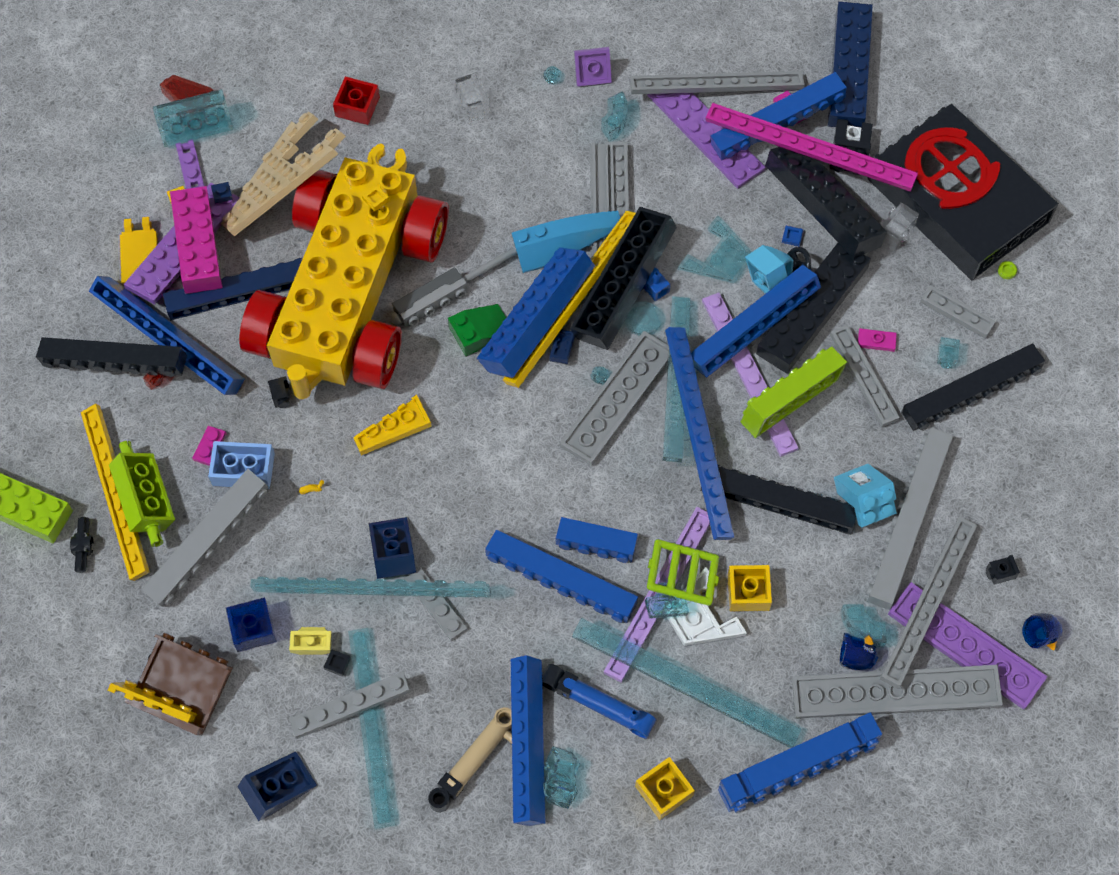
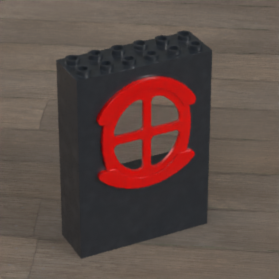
M952 103L946 108L942 107L936 115L928 117L922 125H917L912 129L911 133L903 135L897 143L889 145L883 153L876 154L873 157L918 173L911 192L869 177L867 178L971 281L1050 223L1059 204ZM950 142L962 146L966 149V152L955 160L949 161L935 148L934 144ZM925 151H929L944 165V168L932 177H927L921 167V156ZM969 157H974L980 166V179L977 183H972L957 168L958 165ZM947 173H952L967 187V190L963 192L946 191L937 187L935 182Z

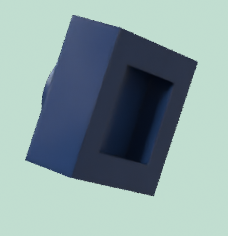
M229 182L211 185L215 204L233 200Z

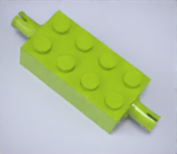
M123 441L119 444L121 453L109 464V468L129 531L147 532L151 547L161 546L164 542L160 532L165 531L175 521V517L154 454L134 453L131 441H128V443Z

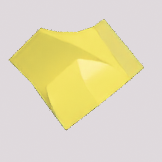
M301 627L298 631H291L289 651L299 655L328 654L331 651L332 633L327 631L325 627Z

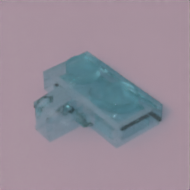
M666 582L658 583L659 585L667 587ZM657 593L653 597H646L645 599L649 619L687 616L689 613L687 601L661 593Z

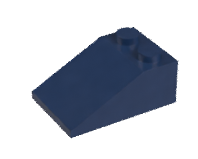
M407 517L368 523L377 579L416 573Z
M295 751L245 775L237 787L259 822L309 792L317 784Z

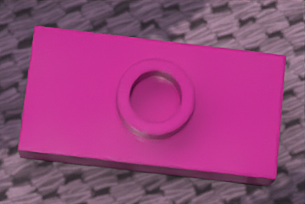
M859 328L858 344L860 348L895 352L897 333Z

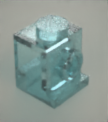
M941 337L938 344L937 364H941L942 368L949 369L952 366H956L959 357L960 340Z

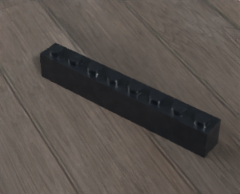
M42 337L36 358L42 366L47 368L54 366L63 369L77 368L84 371L94 369L99 372L109 370L116 373L123 371L132 374L147 373L153 376L164 374L174 377L175 375L182 376L187 354L181 347Z
M1032 343L905 404L901 413L913 431L918 428L923 430L933 421L940 422L949 413L956 414L966 405L969 407L973 406L982 397L987 399L999 389L1003 391L1015 381L1020 383L1026 379V376L1040 373L1045 359Z
M718 465L726 499L851 535L856 520L855 508L848 502L842 503L832 497H821L811 491L804 492L794 486L780 485L773 480L766 481L756 475L749 476L742 474L739 470H729Z

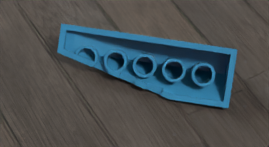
M608 211L578 215L512 232L522 272L525 273L544 268L559 247L581 250L586 246L593 245L600 238H606L620 220L619 212Z

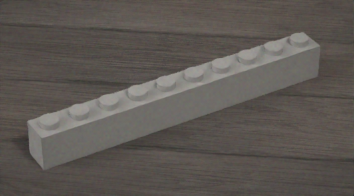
M930 428L928 434L924 433L920 443L924 445L923 449H918L915 457L918 463L916 466H912L909 477H912L911 482H906L903 490L906 496L904 499L900 498L897 510H900L899 515H894L891 523L894 529L892 533L888 532L884 542L888 544L886 550H881L878 558L882 562L880 567H875L872 575L875 578L874 584L869 583L865 594L869 596L867 602L887 610L891 609L953 435L934 428Z

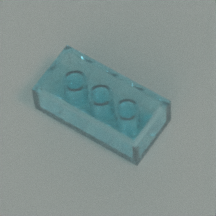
M222 89L153 106L155 120L164 147L234 130Z

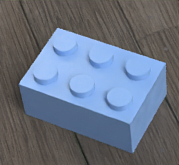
M214 441L208 475L212 486L232 487L243 473L249 469L269 487L268 489H270L275 456L272 445Z

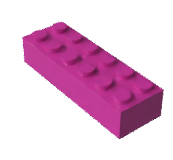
M207 186L170 191L181 279L185 294L222 288Z

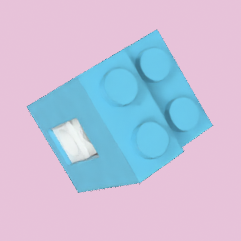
M865 464L834 477L838 495L855 508L857 522L860 527L897 514L894 503L896 494L893 482L870 464Z

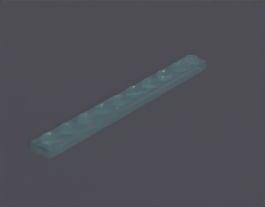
M672 296L670 327L685 328L689 340L691 298ZM668 349L662 461L682 463L685 414L670 349Z
M368 628L348 631L356 690L376 683ZM378 705L359 713L375 830L396 826L380 708Z

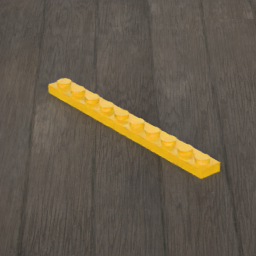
M95 403L80 413L129 580L135 581L150 573L138 532L129 531L109 468V464L115 458L114 450L101 407Z

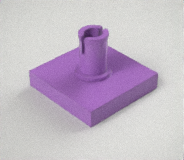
M609 47L574 51L577 86L612 83Z

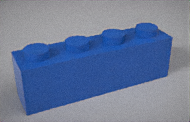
M561 517L556 535V545H559V548L564 550H570V548L577 549L582 554H589L590 552L597 554L600 558L613 557L619 562L627 563L628 561H633L638 534Z

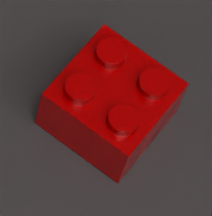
M345 76L333 102L335 117L369 125L380 99L378 85Z

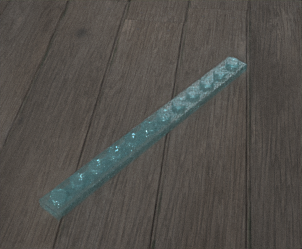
M258 577L257 579H251L250 587L254 592L491 597L490 586L484 581L466 583L465 581L458 580L454 581V583H446L443 580H436L434 583H430L425 580L407 582L402 579H397L395 582H387L384 579H376L375 581L356 579L355 581H348L344 578H337L336 581H330L326 578L308 580L307 578L299 577L296 580H289L286 577H278L277 579Z
M583 618L580 619L572 634V638L789 748L794 747L802 730Z

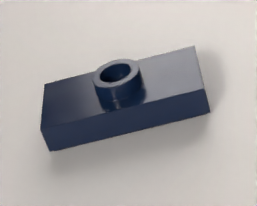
M560 330L554 339L549 361L568 364L575 341L572 331Z

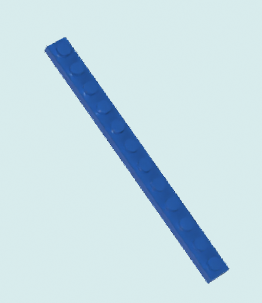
M668 327L665 332L713 539L731 540L734 538V532L686 330L681 327Z

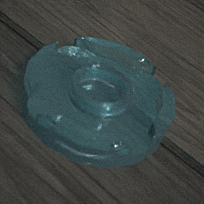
M645 301L635 303L625 319L627 329L631 333L637 334V336H640L643 331L650 335L656 333L662 322L659 309L652 303Z

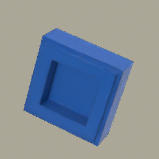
M786 225L781 243L799 247L803 229Z

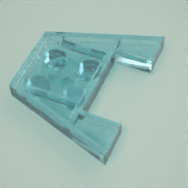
M717 215L708 227V231L721 238L720 242L704 263L688 254L678 266V270L734 284L747 267L745 256L750 254L751 251Z

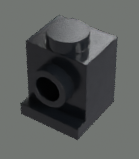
M287 377L269 380L268 384L275 408L288 407L290 405L288 398L292 397Z
M1013 555L991 561L986 568L987 578L992 580L994 585L1014 580L1020 573Z

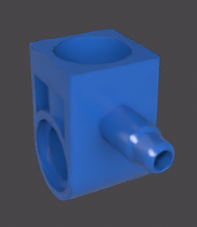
M655 267L643 288L654 301H657L670 292V283Z

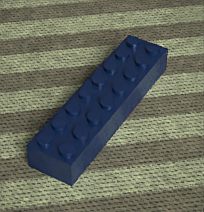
M838 1L831 74L836 72L847 88L846 97L841 102L829 106L828 127H836L837 119L848 120L847 125L861 127L862 122L865 123L873 4Z

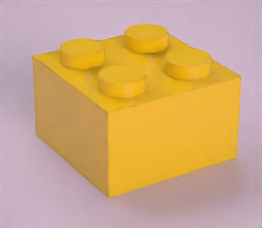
M769 565L729 566L727 574L729 610L770 611L772 597Z
M670 757L638 778L635 783L636 789L659 820L692 798L695 792Z

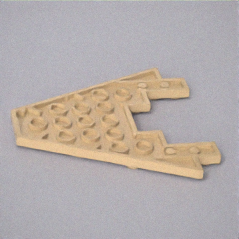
M308 111L299 118L297 124L291 121L272 150L263 156V163L251 180L243 186V191L231 211L224 215L221 224L232 235L236 236L336 157L338 153L334 149L346 136L336 128L330 130L326 134L324 141L321 144H317L310 155L304 151L291 164L288 162L289 159L299 150L295 144L319 119Z

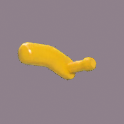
M320 480L318 485L308 484L300 487L299 493L303 495L309 492H320L324 481Z

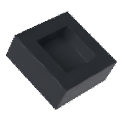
M331 649L323 668L326 671L343 677L351 657Z

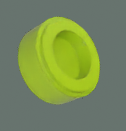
M1004 261L998 267V274L1003 279H1012L1017 273L1016 265L1010 261Z

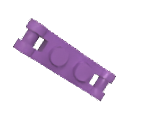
M193 139L183 144L181 142L175 143L186 189L203 187V178ZM190 149V152L183 153V151Z

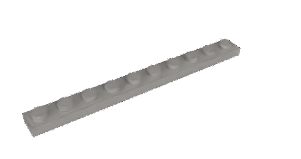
M802 71L630 76L629 78L631 94L801 90L804 88Z
M960 516L958 517L880 678L885 683L897 689L900 688L977 527L976 524Z

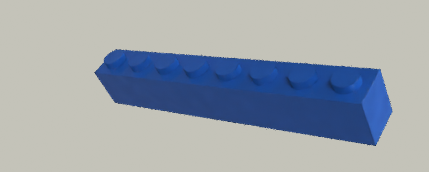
M834 72L750 116L785 128L794 126L798 121L804 118L807 119L820 110L823 111L834 103L841 102L846 97L847 87L837 73ZM727 128L711 135V145L721 161L731 158L741 150H747L757 142H762V140Z
M804 265L796 269L699 347L691 352L694 368L706 378L820 289L821 285L817 274Z
M499 530L494 532L485 548L486 556H488L487 558L491 562H500L512 572L517 570L523 573L522 575L529 580L534 578L540 581V584L545 588L550 589L553 587L564 597H574L579 604L584 606L588 604L594 607L593 609L600 614L607 613L611 615L613 620L622 623V621L628 622L638 603V596Z
M525 655L511 659L513 823L534 826L545 824L542 660Z

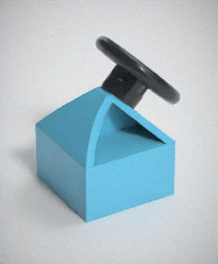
M762 245L745 256L753 283L765 294L800 266L804 265L811 269L810 254L803 247H794L786 254L778 249ZM797 252L804 255L806 262H801L798 259Z

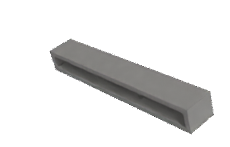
M247 469L141 590L162 607L169 605L174 600L175 593L178 590H182L188 584L187 580L189 577L199 572L204 560L210 559L215 553L214 549L227 540V534L240 525L241 518L245 514L248 515L254 509L255 502L258 499L264 498L269 488L266 483Z

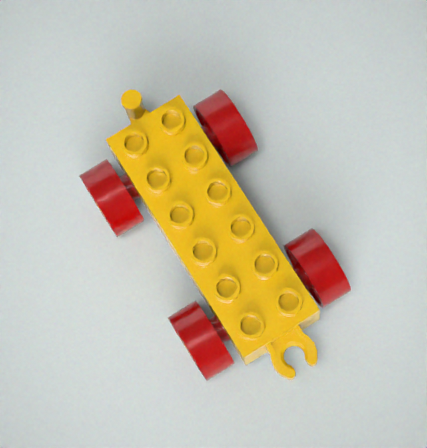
M380 143L369 152L367 163L344 157L338 174L319 169L297 187L292 208L293 225L295 228L313 232V235L289 293L285 297L257 290L251 296L245 308L239 334L241 350L249 354L271 359L274 367L287 370L294 395L298 399L308 398L313 388L321 380L345 386L352 367L353 379L357 383L385 389L391 381L399 358L402 331L398 326L371 320L401 241L404 256L433 263L442 246L449 215L447 202L417 195L415 175L405 172L407 160L405 152L401 148L397 149L395 153L396 161L391 167H383L379 164V160L386 154L385 146ZM377 185L389 196V202L377 211H374L363 200L362 195Z

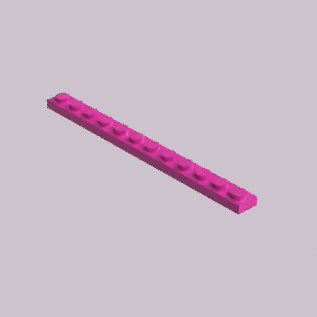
M712 103L706 116L707 122L910 192L918 173L715 103Z

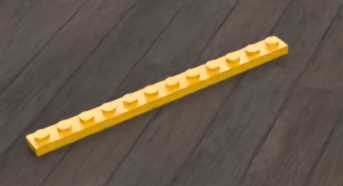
M625 211L591 258L595 265L594 269L513 378H503L507 385L519 388L530 371L535 367L538 360L600 277L636 212Z

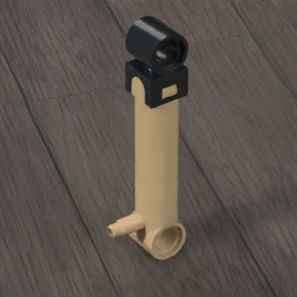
M503 707L496 711L494 718L455 766L437 783L438 788L433 789L429 793L428 800L433 811L442 813L449 808L450 797L455 801L464 790L463 787L503 738L512 743V733L510 732L512 730L511 709ZM504 716L510 718V721L506 724L499 721ZM442 796L445 798V801L440 805L435 804V798Z

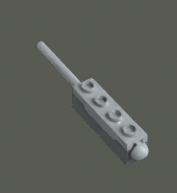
M510 249L463 277L454 267L392 303L394 311L391 314L392 323L395 325L403 324L405 327L413 326L422 317L432 315L439 307L449 305L451 300L463 297L468 291L467 283L517 255L516 249Z

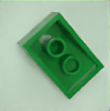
M499 304L463 310L448 317V326L466 357L487 345L492 335L506 319V316Z

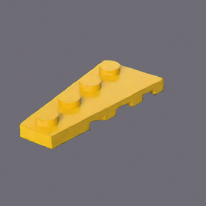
M417 394L407 404L403 403L397 407L398 410L392 414L382 417L379 423L370 425L353 437L361 456L432 427Z

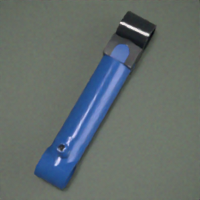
M548 664L542 675L543 687L556 692L568 700L572 699L619 723L641 738H648L657 721L651 714L642 710L638 711L580 681L578 676L568 671L565 672L554 664Z

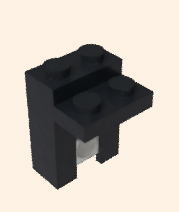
M837 119L833 144L869 156L873 124L862 122L861 127L847 125L848 120ZM830 164L829 169H834V171L836 172L847 171L855 175H859L858 173L834 166L832 164Z

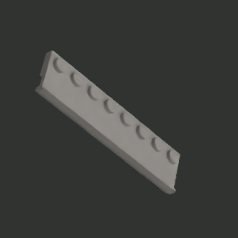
M592 142L590 144L591 213L618 211L621 218L625 211H629L627 142H606V144H595V142ZM600 238L591 245V258L606 238Z

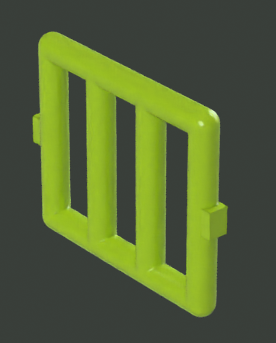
M657 539L654 542L652 558L648 561L647 589L710 606L713 603L715 586H717L719 576H717L719 556ZM661 548L673 551L667 587L655 584ZM680 553L692 556L686 592L675 589ZM699 558L711 561L705 597L694 594Z

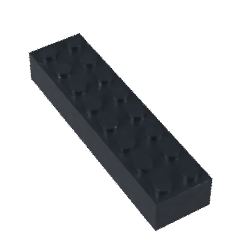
M782 147L770 149L765 166L852 258L881 248L887 231L817 159Z
M643 207L638 208L570 327V330L578 340L606 350L610 348L677 229L670 215Z
M837 243L814 272L817 274L821 288L771 327L758 344L756 355L788 374L867 271L871 258L865 254L852 258Z

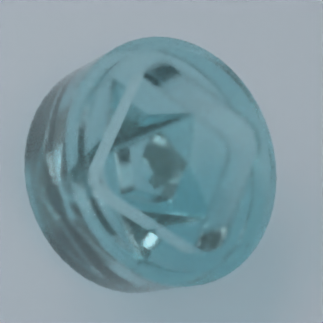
M554 66L548 67L543 73L545 81L551 85L557 84L562 77L560 70Z
M597 366L593 368L590 377L594 382L604 384L610 377V373L604 367Z

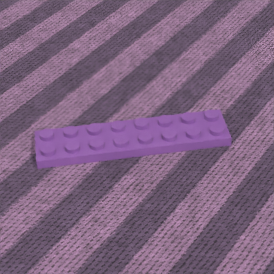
M693 93L647 94L737 189L765 171V166L748 149L741 150L731 158L721 161L711 145V135L724 129V127L706 121L709 109Z
M210 183L207 186L215 234L222 226V218L231 211L239 197L232 194L233 200L215 204L211 185L214 184ZM175 226L171 228L124 283L125 289L154 305L181 274Z
M911 582L888 612V615L903 626H906L923 590ZM942 603L939 604L923 640L962 667L997 665L1001 694L1024 710L1047 676Z

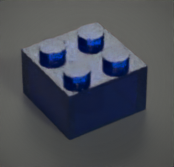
M265 597L226 607L233 645L237 652L277 642L269 605Z

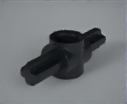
M88 517L78 518L77 533L70 539V550L75 556L74 571L77 573L86 572L87 556L93 553L92 544H94V539L89 534L90 519Z

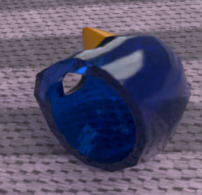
M1035 613L1025 620L1022 627L1024 640L1031 648L1036 649L1047 646L1051 650H1055L1057 641L1063 633L1061 622L1049 613Z
M844 632L839 664L852 670L871 669L877 663L878 656L876 646L873 644L870 635L865 638H858Z

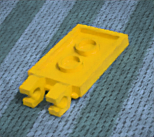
M142 217L143 230L134 231V224L131 218L124 219L125 232H121L122 285L158 245V234L155 229H152L150 217Z

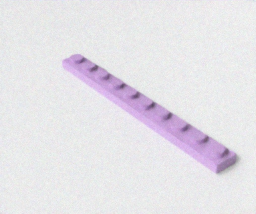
M720 293L702 298V302L717 332L733 320ZM746 346L732 357L731 360L750 398L754 396L757 398L767 388V385ZM784 419L767 430L780 457L798 450V446Z
M698 507L695 508L676 544L697 549L710 525L706 511ZM671 551L659 572L655 584L667 587L673 551ZM680 553L675 586L692 556ZM649 590L604 670L605 675L622 683L668 601L669 595Z

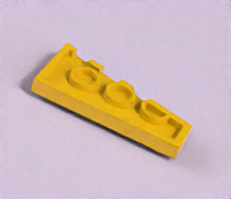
M130 680L110 683L107 690L109 692L121 691L125 693L124 698L135 701L143 700L145 706L157 710L159 707L163 708L162 713L187 723L194 722L197 715L191 712V707L183 704L180 706L173 704V699L162 696V698L155 696L156 692L153 690L137 688V684Z

